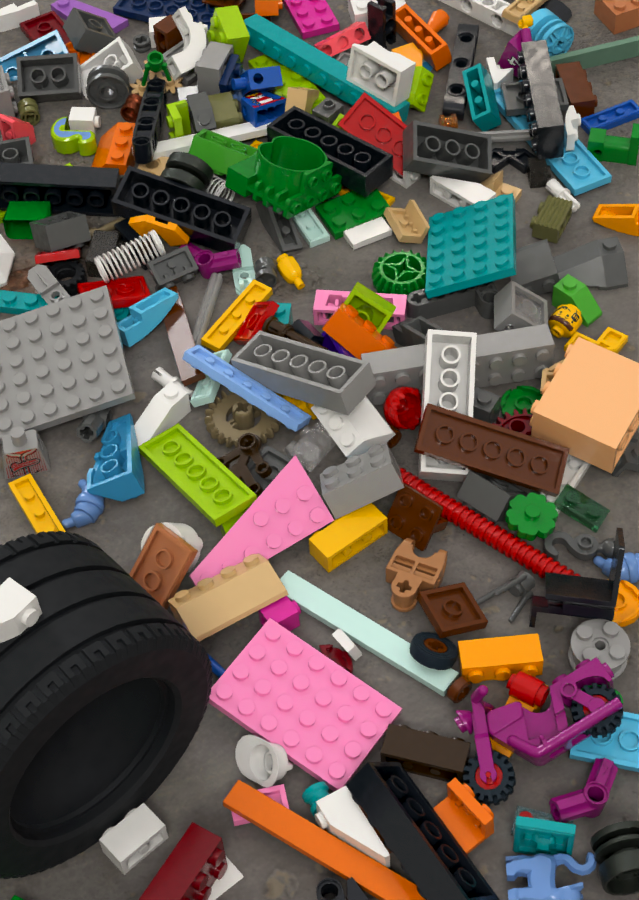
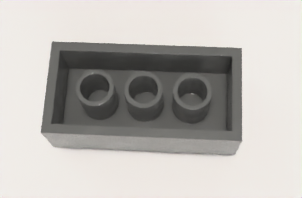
M413 120L403 130V171L481 183L492 175L491 135Z

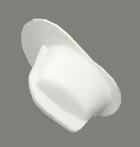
M250 734L243 736L237 743L235 759L239 770L245 777L263 787L273 786L277 780L285 776L288 770L293 769V764L288 761L285 749L279 744L270 743Z

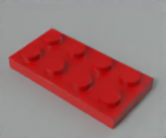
M364 92L338 123V127L392 154L393 171L403 178V130L407 125Z

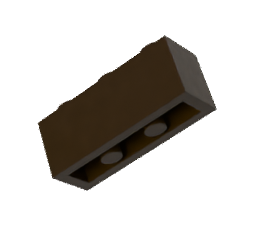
M389 724L380 752L381 762H400L408 773L450 782L456 777L463 784L465 765L468 766L471 743L465 742L458 737L448 738L440 736L432 731L422 732L414 730L402 724Z

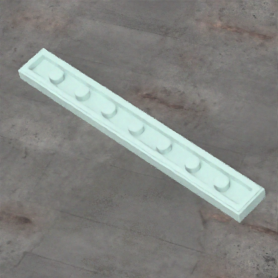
M288 570L280 578L288 592L287 597L291 601L295 600L301 610L335 631L338 628L342 629L350 640L444 697L450 686L459 678V672L452 668L436 670L420 664L411 656L409 642Z

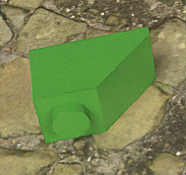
M567 274L553 286L552 306L556 308L561 304L576 306L582 313V324L584 326H590L602 315L600 307L586 284Z

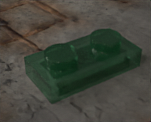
M566 484L554 503L558 510L594 532L598 531L610 512L609 509Z

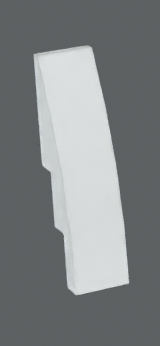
M33 0L18 7L13 3L1 8L0 32L18 28L20 23L40 16L38 3Z

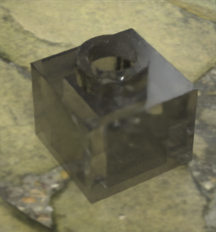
M537 157L528 158L527 177L529 187H546L547 179L551 178V167L546 164L545 159L538 160Z

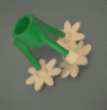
M154 50L148 54L147 60H144L145 69L143 70L142 82L136 79V84H129L134 89L131 91V94H139L143 97L148 82V74L150 73V80L154 79L155 75L160 79H164L166 82V93L170 90L172 94H175V88L183 87L180 84L183 77L174 81L169 74L167 63L164 62L163 54Z

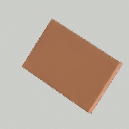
M156 523L129 575L167 610L169 607L168 600L176 594L198 550L162 523Z

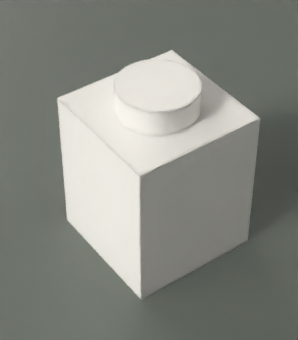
M71 107L68 119L70 130L92 131L96 137L97 128L101 127V117L97 116L96 107Z

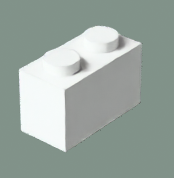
M143 802L139 807L130 810L125 818L116 826L108 828L99 839L103 853L125 875L169 837L165 824Z

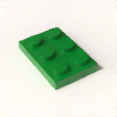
M375 189L367 197L354 191L348 192L315 206V210L333 238L337 240L343 237V231L381 216L383 219H386L383 213L386 207L390 206L380 192Z

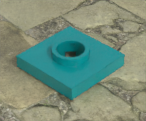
M517 816L513 851L530 855L564 853L572 856L576 825Z

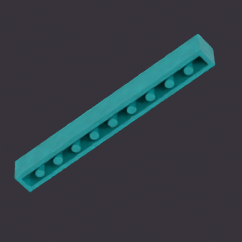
M257 13L244 20L250 35L248 42L250 46L352 106L365 92L392 114L399 112L402 122L407 120L410 102L405 100L396 107H393L346 80L348 66Z

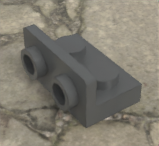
M187 245L151 260L146 264L156 283V292L164 287L168 289L176 286L175 284L181 281L183 283L192 281L199 269Z

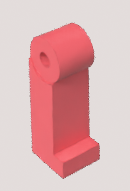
M355 22L344 30L316 43L314 47L332 57L350 49L354 43L361 44L370 40L371 36L365 22Z

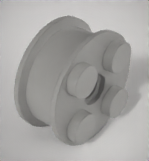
M605 619L584 621L575 628L571 636L568 650L570 666L575 671V667L586 659L591 661L597 657L601 664L605 662L608 664L615 676L612 680H615L624 672L631 648L629 637L616 622Z

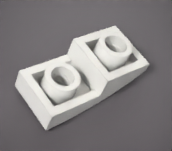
M574 105L569 106L565 116L564 146L566 151L574 150L575 141H578V126H581V117L579 113H576Z

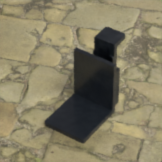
M617 528L609 580L545 572V597L532 595L529 627L535 628L537 612L613 620L625 552L623 528Z

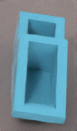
M164 287L128 307L131 315L117 322L122 344L131 347L148 335L172 309L179 298L178 293Z

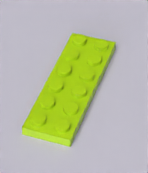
M179 423L138 446L140 454L216 527L249 508L257 499V495Z

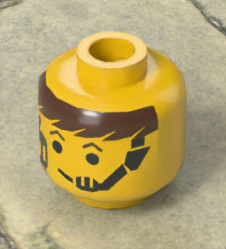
M572 304L559 305L548 319V325L551 328L550 332L557 338L572 337L582 325L581 311Z

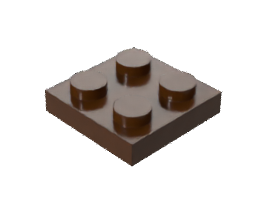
M464 582L420 591L417 596L418 602L439 638L480 630L487 626L488 620Z

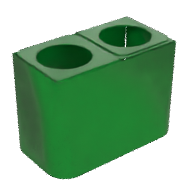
M9 201L2 220L6 236L10 239H33L29 222L53 216L50 201Z

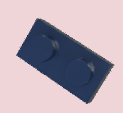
M231 54L219 82L220 93L229 91L232 93V91H235L232 89L231 80L242 75L243 64H241L240 57L237 54Z

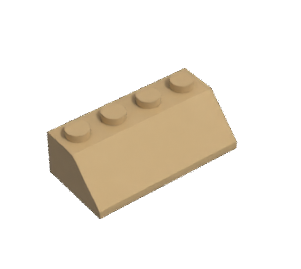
M258 553L245 557L243 562L235 566H228L222 569L220 574L212 578L202 579L189 590L177 592L173 598L168 600L175 619L200 642L287 596L288 592L269 561Z

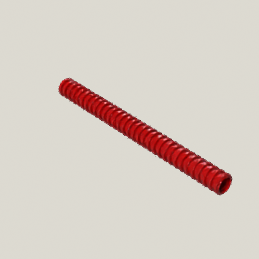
M400 468L403 484H407L443 506L444 509L441 517L447 518L448 522H453L455 526H460V529L466 530L468 534L473 533V537H479L481 542H485L488 546L492 545V548L498 550L501 554L505 553L507 558L512 557V561H518L520 566L525 565L527 570L532 569L533 574L538 573L540 578L545 577V572L581 577L578 573L574 574L572 569L567 570V566H561L559 561L554 562L552 557L547 558V554H540L541 551L539 549L534 550L532 545L527 546V542H521L519 537L514 538L512 533L508 534L507 530H501V527L499 525L495 526L494 522H488V519L486 517L482 518L481 514H475L474 510H469L467 506H463L461 502H456L454 498H450L449 495L444 494L441 490L437 491L436 487H431L423 479H419L418 476L413 475L411 472H406V469Z

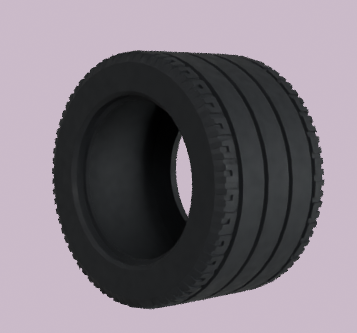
M43 531L36 535L21 536L15 541L6 542L4 545L0 544V585L10 577L37 597L42 611L38 621L32 627H28L20 635L0 643V879L22 878L38 872L41 873L66 862L96 844L108 828L116 826L125 818L130 810L139 807L171 773L195 736L210 699L213 678L212 666L202 644L97 544L75 533L57 531L56 533L48 531L45 533Z

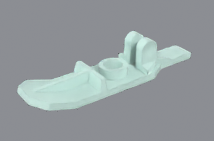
M245 244L240 245L239 248L242 267L232 269L235 290L238 295L255 279L251 248Z

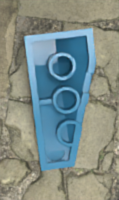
M56 29L0 57V65H2L4 73L9 74L10 81H18L16 57L65 54L70 52L60 32Z
M129 413L109 421L101 439L102 448L100 452L95 453V465L93 468H89L87 473V491L90 494L123 502L145 493L143 468L133 418Z

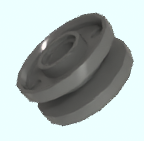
M110 64L97 66L88 74L87 98L98 108L106 110L119 108L126 102L129 96V77L125 71L117 66Z

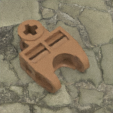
M406 538L394 551L386 567V582L391 583V591L393 593L391 604L395 610L399 612L413 610L417 605V596L420 591L440 587L445 573L448 551L440 549L438 553L435 552L430 557L421 558L413 552L415 540Z

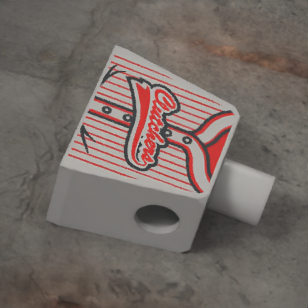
M17 426L10 430V434L2 436V461L5 479L51 470L48 450L36 430L24 431V428Z

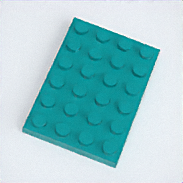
M513 193L499 195L494 199L478 201L470 206L457 207L452 211L437 213L429 217L430 228L428 230L425 293L428 299L517 275L516 216Z

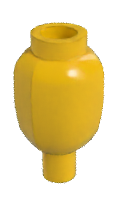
M286 253L278 256L276 259L277 269L283 279L289 284H294L298 290L303 289L305 284L301 279L302 270L295 258L288 256Z

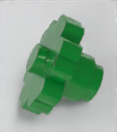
M530 492L527 497L518 494L514 499L510 500L505 520L510 530L517 531L519 538L533 541L537 536L545 539L554 532L558 512L554 503L546 502L544 495Z

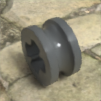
M139 34L133 38L134 50L136 52L145 53L151 49L150 37L148 35Z

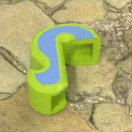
M62 117L53 123L51 138L53 147L58 153L66 155L79 151L81 156H91L96 152L97 143L95 134L92 131L70 130L68 117Z

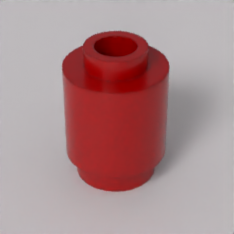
M521 670L517 674L513 673L510 676L506 688L510 689L509 696L531 707L536 705L541 708L550 692V687L546 686L544 681Z

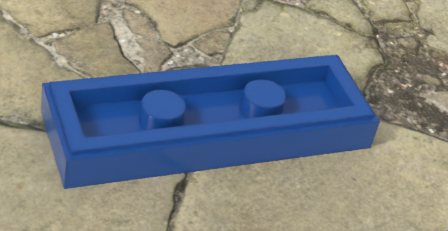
M632 99L581 118L580 127L588 135L590 134L591 127L609 130L639 118V106Z

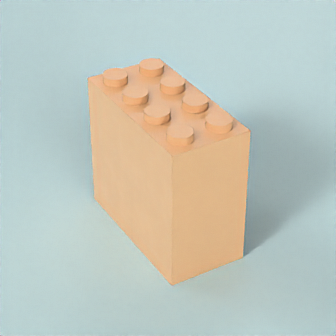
M578 337L574 345L570 344L568 346L563 363L559 362L555 367L552 381H547L542 390L543 396L540 401L536 399L532 405L530 413L533 416L529 423V426L532 427L531 436L569 448L568 454L612 474L639 427V363Z

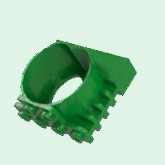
M277 136L272 139V142L261 143L258 146L256 155L229 166L225 186L243 197L253 194L252 199L254 201H263L262 205L266 208L273 206L275 213L283 211V217L289 219L337 195L342 187V176L339 174L332 176L333 162L327 161V155L316 144L295 137Z

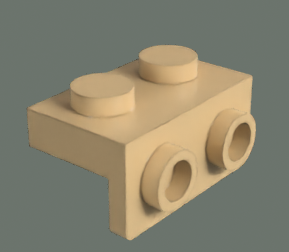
M410 199L405 209L386 207L383 213L399 242L417 244L423 242L430 226L415 200Z

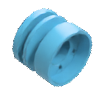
M547 8L533 12L531 14L533 25L528 27L531 29L532 40H546L549 56L567 53L574 40L572 27Z

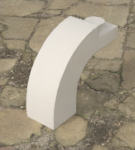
M185 6L179 8L172 16L183 38V51L172 55L165 62L174 81L186 76L195 67L196 62L200 60L203 49H206V34L202 22L194 24L193 17Z

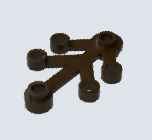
M246 433L239 438L236 449L217 459L224 463L240 480L243 479L246 486L252 491L257 489L254 493L258 498L264 490L255 481L247 467L249 459L251 457L256 464L255 471L261 478L270 476L272 468L263 460L259 453L262 446L261 439L255 434ZM239 458L238 462L230 467L229 463Z

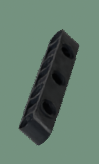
M462 23L458 25L443 103V119H464L468 97L462 71L474 65L479 25Z
M155 78L149 80L142 97L132 138L134 162L138 164L150 163L157 149L167 104L166 82L164 79Z

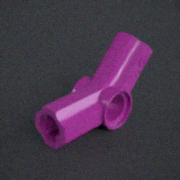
M190 242L179 247L188 246L199 268L198 271L205 279H210L213 272L219 273L242 267L238 249L212 253L210 250H202Z
M596 758L583 789L551 798L549 801L550 813L554 821L566 823L585 816L589 818L599 816L609 799V793L619 769L615 766L614 762L606 758Z

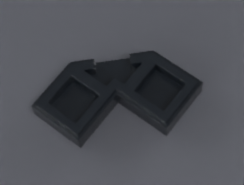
M494 148L492 150V173L495 174L510 164L525 174L539 165L540 160L525 148H516V151H503V148Z

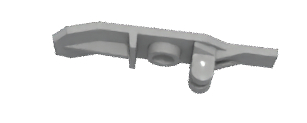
M37 264L28 271L27 279L48 305L70 297L47 266Z

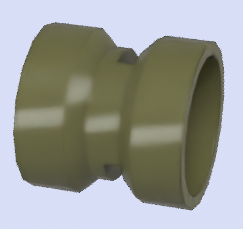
M32 98L20 100L17 105L20 119L35 126L40 121L37 102Z

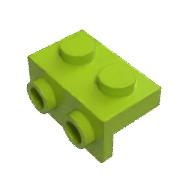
M415 66L410 96L406 100L410 102L409 108H415L419 112H425L434 74L423 66Z
M181 100L166 104L168 113L166 122L170 129V132H168L169 139L191 134L187 101Z

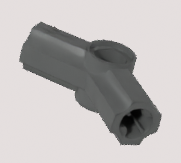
M111 407L83 416V421L77 427V436L84 443H91L99 436L102 430L105 431L108 422L112 421Z

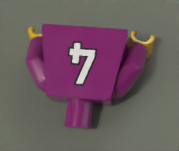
M524 15L518 21V27L522 28V30L508 42L497 64L503 69L513 68V76L518 77V68L521 65L518 64L517 52L521 51V42L533 41L531 29L528 28L533 25L531 15Z

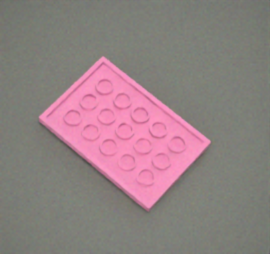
M271 618L268 619L212 686L208 702L253 735L270 743L281 745L287 753L288 760L318 781L326 782L332 791L346 786L387 732L388 725L393 724L402 710L400 706Z

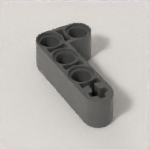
M492 281L428 299L425 288L411 292L407 296L408 318L422 316L430 319L475 306L481 317L494 319V295L498 293V290Z

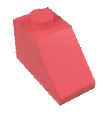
M0 114V130L3 141L29 136L31 145L36 142L33 125L21 119Z

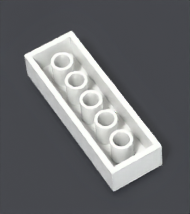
M428 329L425 337L421 422L428 403L473 417L477 333ZM419 454V479L464 482L469 472V469Z

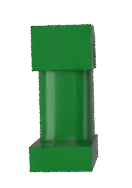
M633 123L631 138L606 135L607 129L591 127L587 150L598 161L636 166L639 150V124ZM600 150L601 153H595L594 151Z

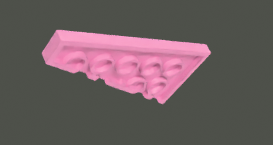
M296 455L190 574L189 577L194 586L202 579L212 578L220 574V571L228 566H235L243 562V559L249 555L259 553L268 560L334 521Z

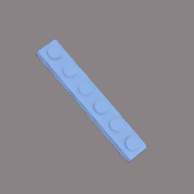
M199 344L184 352L183 360L191 364L193 368L199 369L212 380L227 387L229 391L244 398L249 404L255 405L268 416L280 421L288 429L297 432L309 424L311 419L309 414Z

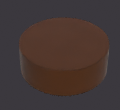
M465 676L459 677L450 686L446 696L453 703L461 702L470 692L472 682Z

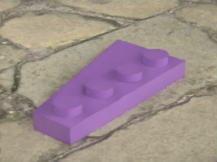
M58 0L51 4V10L55 11L64 20L68 18L74 7L106 18L115 34L129 26L128 19L77 0Z

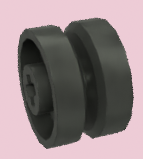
M173 152L166 162V169L162 171L160 176L206 192V187L209 186L214 172L205 161L197 156L185 152Z

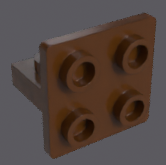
M405 483L404 488L398 490L387 515L388 530L403 540L406 538L415 540V547L421 551L426 550L433 533L445 530L448 520L441 517L444 509L443 506Z

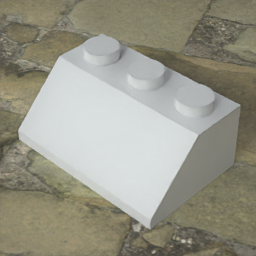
M367 396L349 415L316 405L311 407L313 413L347 458L353 455L359 456L364 454L372 446L377 444L383 445L396 435Z

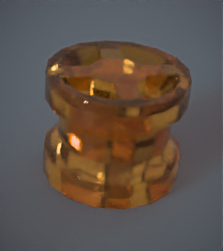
M456 113L450 116L439 115V125L458 129Z

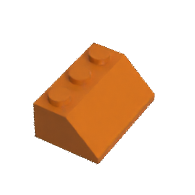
M117 122L102 135L91 167L119 168L120 175L125 174L128 166L134 167L135 162L131 147L135 123Z

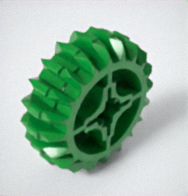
M403 249L401 252L393 250L392 254L385 253L384 257H379L373 266L372 279L374 288L378 293L407 296L413 291L424 289L426 283V257H421L420 253L413 254L412 250L404 252Z

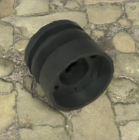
M639 821L618 822L597 831L591 837L590 843L592 850L595 852L594 858L600 865L598 872L605 892L612 895L639 893Z

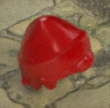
M401 386L389 393L383 405L384 416L389 425H394L398 430H415V427L421 421L422 407L419 389Z

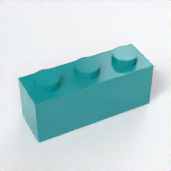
M481 63L462 71L472 121L482 132L501 125L491 75Z

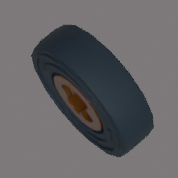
M432 632L417 633L412 639L409 648L411 656L417 662L436 670L452 668L458 657V649L452 641L446 637L439 638L438 634Z

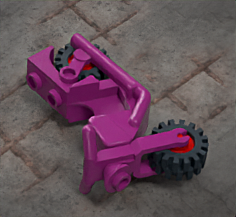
M597 657L591 661L586 659L575 667L576 670L568 675L562 674L552 681L553 685L549 686L551 696L550 707L542 713L531 712L523 708L522 704L517 701L494 709L492 704L483 701V698L488 693V688L485 685H480L471 694L473 712L469 710L455 711L457 717L454 718V721L462 733L467 731L471 735L474 729L477 753L474 759L470 758L468 760V766L465 765L463 780L473 790L474 798L479 803L482 802L487 806H490L492 803L499 805L500 801L503 800L505 802L508 800V795H512L514 792L513 787L516 786L515 772L511 762L504 755L501 756L499 752L494 751L493 753L491 739L533 765L543 766L588 737L598 738V735H602L604 738L610 732L613 734L616 731V727H620L621 719H623V704L619 694L617 695L613 689L612 678L615 676L606 662L601 664ZM564 706L571 709L572 718L575 722L569 727Z

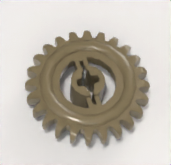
M222 390V400L216 396L214 403H209V409L205 410L206 417L204 421L207 425V431L211 433V438L217 439L219 444L226 442V447L229 448L235 445L236 449L239 438L246 433L257 435L261 439L262 444L267 443V438L272 439L274 433L280 430L279 425L282 424L231 391L230 395H227ZM232 412L233 419L227 422V418ZM261 415L259 423L253 427L255 418Z

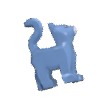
M588 852L584 864H579L570 854L564 853L555 855L539 853L534 856H506L507 881H515L517 877H526L528 887L508 890V900H583V895L580 892L584 888L583 882L556 888L557 866L564 864L572 873L581 876L588 875L595 870L597 865L594 854Z

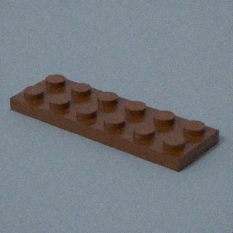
M428 403L425 407L414 452L557 497L560 492L569 448Z

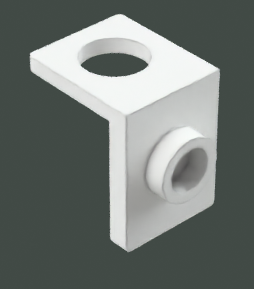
M393 171V176L390 179L407 189L421 178V174L403 171V179L397 177V173Z

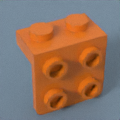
M455 777L447 783L448 797L433 809L465 853L468 854L494 833V814L486 804L483 803L481 805L474 798L473 790L466 783L461 784Z

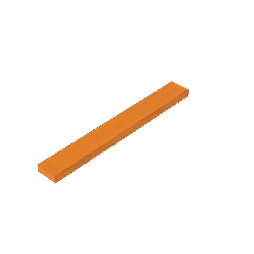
M239 779L223 800L224 807L345 880L352 877L362 890L379 900H426L419 894L416 884Z

